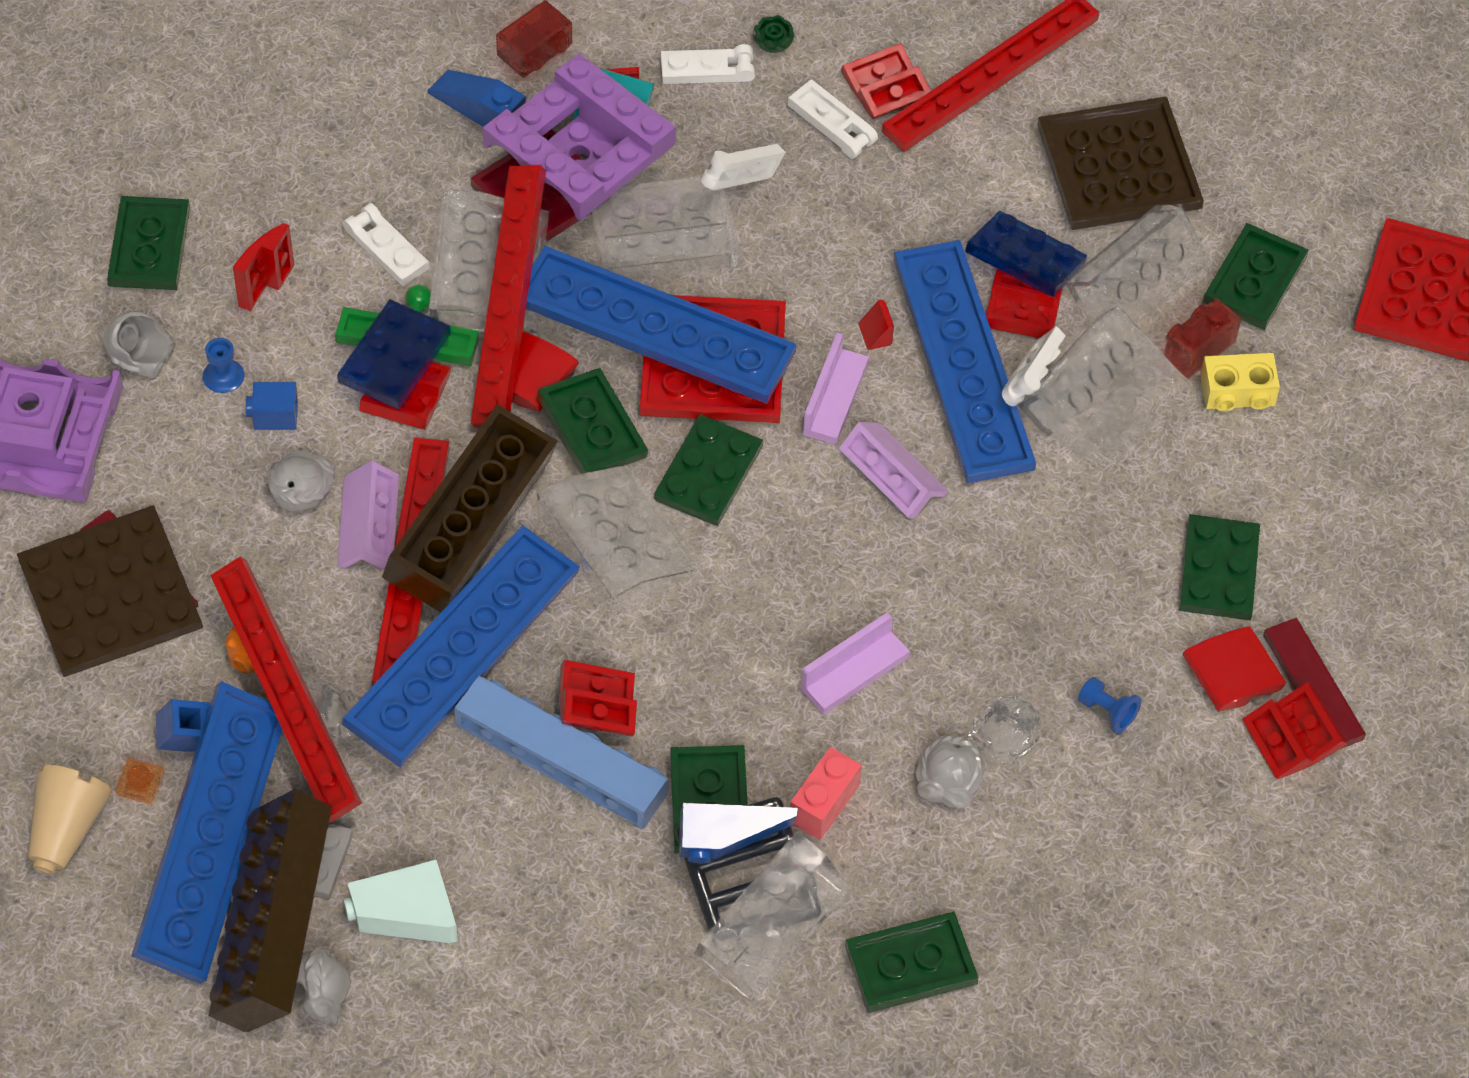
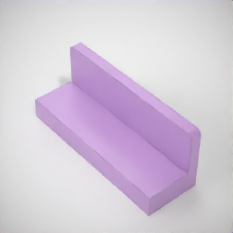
M838 332L806 408L803 431L804 436L835 445L838 443L869 363V356L843 349L844 334Z
M858 422L839 447L908 518H915L931 497H944L948 492L880 423Z
M373 460L344 477L338 550V566L344 569L360 560H364L380 569H385L388 558L394 550L399 474Z
M888 612L803 668L801 690L823 715L909 658L910 651L892 632L893 617Z

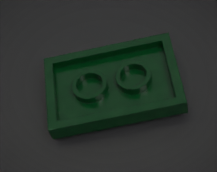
M121 196L107 276L109 287L178 290L190 212L189 199Z
M1246 223L1205 292L1202 303L1265 330L1305 262L1309 249Z
M601 368L538 389L536 396L584 480L647 457L648 448Z
M699 415L654 492V501L719 526L763 447V439L706 416Z
M1189 514L1179 611L1251 621L1260 535L1259 523Z
M744 745L670 747L674 854L679 853V843L675 831L680 826V812L683 803L748 805Z
M955 911L845 940V948L868 1013L978 984L979 977Z

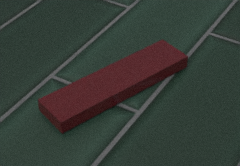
M1297 617L1265 629L1263 636L1293 688L1296 690L1306 682L1313 685L1347 743L1343 748L1363 741L1366 736L1365 731Z

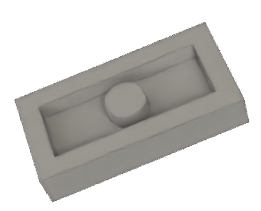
M328 824L314 896L328 900L331 899L353 837V829Z

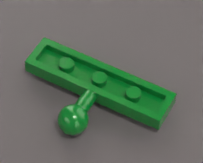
M416 284L411 286L405 294V302L409 307L406 318L343 307L335 339L336 343L381 351L389 349L410 356L472 366L479 342V330L420 320L422 311L427 310L432 304L433 296L428 287Z

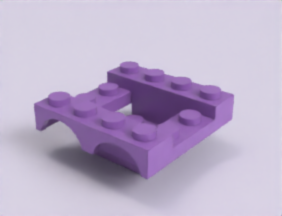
M579 53L555 71V80L515 112L512 113L506 109L483 127V145L489 148L492 145H498L504 148L517 160L520 166L542 165L546 170L544 183L551 185L565 197L572 207L575 217L580 221L676 143V127ZM579 108V116L549 140L543 137L544 134ZM574 154H584L588 158L586 160H573L571 156Z
M0 359V489L86 503L94 480V463L110 415L115 414L123 390L120 371L113 370L111 375L103 378H89L67 370L56 360L45 359L41 365L22 367ZM27 401L39 403L32 410L20 408ZM67 408H71V412L57 451L55 444Z

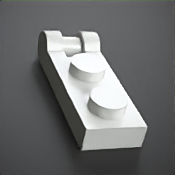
M742 44L734 49L661 51L662 84L752 81L755 78V69L751 64L754 58L753 48ZM728 64H738L736 67H728Z
M812 79L788 97V106L837 144L850 159H854L861 154L862 148L865 145L869 147L878 140V135L872 126ZM853 131L857 136L853 138L848 133Z
M778 144L736 151L729 154L724 151H715L710 160L712 166L710 169L705 170L700 179L701 183L709 189L718 190L769 179L774 175L786 152Z
M367 204L361 208L359 215L356 217L351 215L342 221L345 231L402 286H405L429 269V261L381 216L374 204ZM370 223L374 228L366 232L363 227Z
M1057 326L1032 344L1003 388L1002 397L1008 405L1016 406L1024 400L1025 395H1032L1040 389V380L1049 371L1046 365H1049L1058 357L1061 352L1058 347L1066 336Z

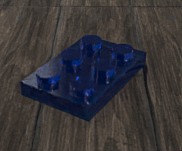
M1000 210L968 240L965 249L966 253L1052 297L1083 268L1087 259L1086 254L1076 250L1073 246L1065 244L1047 235L1042 230L1035 229Z
M389 299L338 372V383L400 409L450 336L451 326Z

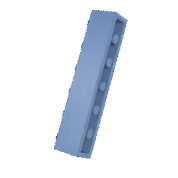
M478 676L454 708L456 726L642 829L646 827L667 797L668 779L657 768L652 766L645 767L634 761L624 750H614L603 744L591 732H581L571 725L561 723L560 715H550L539 709L535 702L526 697L519 698L508 692L506 687L498 681H488Z

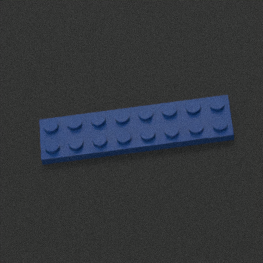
M956 240L894 252V263L967 484L1034 471L1036 460L1017 405H1008L1002 397V390L1007 384L1008 378L961 241Z
M544 246L532 266L526 309L765 404L770 400L796 353V344L547 246Z
M522 525L343 717L342 725L401 768L454 710L478 676L484 677L571 582L578 574L580 566Z
M223 681L215 687L131 954L132 957L199 984L207 980L232 897V888L240 870L239 855L247 837V819L252 810L260 805L282 732V727L269 701Z

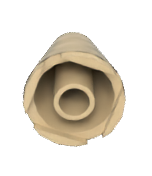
M50 764L44 765L43 768L40 767L37 774L28 859L34 862V869L52 875L56 870L65 869L108 802L112 791L109 785L91 776L89 782L79 776L80 771Z

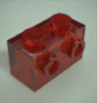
M544 0L496 34L497 56L524 78L533 71L541 69L548 60L558 53L565 52L572 44V22L547 0Z
M1217 298L1206 306L1200 305L1192 313L1190 319L1182 325L1180 323L1174 325L1167 333L1164 359L1187 379L1191 378L1202 369L1204 356H1218L1236 342L1241 318Z

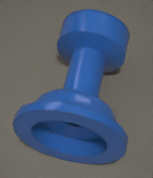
M212 339L205 347L206 358L209 364L203 371L204 384L216 393L232 392L240 387L244 381L245 373L243 367L233 360L234 348L228 339Z
M1091 677L1083 685L1078 701L1087 707L1097 704L1109 711V722L1112 724V731L1116 734H1121L1136 718L1141 707L1140 696L1137 694L1122 696L1117 700L1104 692V682L1096 677Z

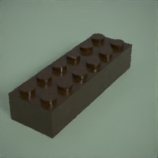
M497 404L390 554L382 578L441 613L459 594L550 462L558 440Z
M293 789L252 810L246 823L248 832L245 845L239 855L241 865L238 879L232 888V896L234 898L231 912L224 926L226 935L223 948L217 958L219 968L216 982L210 992L211 1006L208 1015L243 1032H250L290 1014L332 810V806L297 789Z

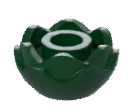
M779 15L762 18L753 30L754 40L762 50L770 53H779L786 50L792 44L795 37L792 24Z

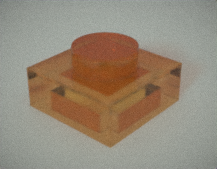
M128 758L115 789L116 795L152 805L165 774L164 767Z

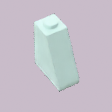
M437 860L347 883L349 898L343 899L348 921L356 920L359 932L444 943L458 941L456 922Z

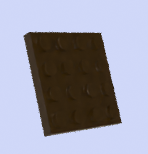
M1167 96L1038 117L1037 126L1072 230L1202 209L1204 200Z
M154 505L17 553L20 566L63 677L203 628L202 621Z

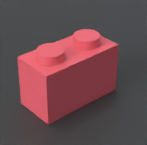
M830 747L790 802V808H797V817L793 825L821 840L860 786L862 764Z

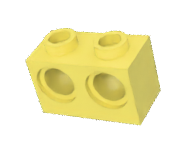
M1274 353L1204 356L1200 376L1206 409L1230 411L1234 408L1252 407L1256 410H1262L1269 406H1275L1280 385Z

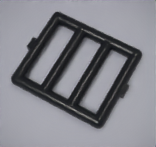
M778 797L746 805L784 807L782 800ZM679 826V827L676 829V831H675V835H676V838H677V840H678V843H679V831H680V826ZM791 827L777 832V835L756 841L718 859H711L709 863H691L688 861V858H684L712 942L716 946H724L761 934L762 938L776 934L778 928L816 917L819 914L820 907ZM780 849L784 850L790 870L712 894L705 875L706 872ZM796 884L803 905L724 929L717 908Z

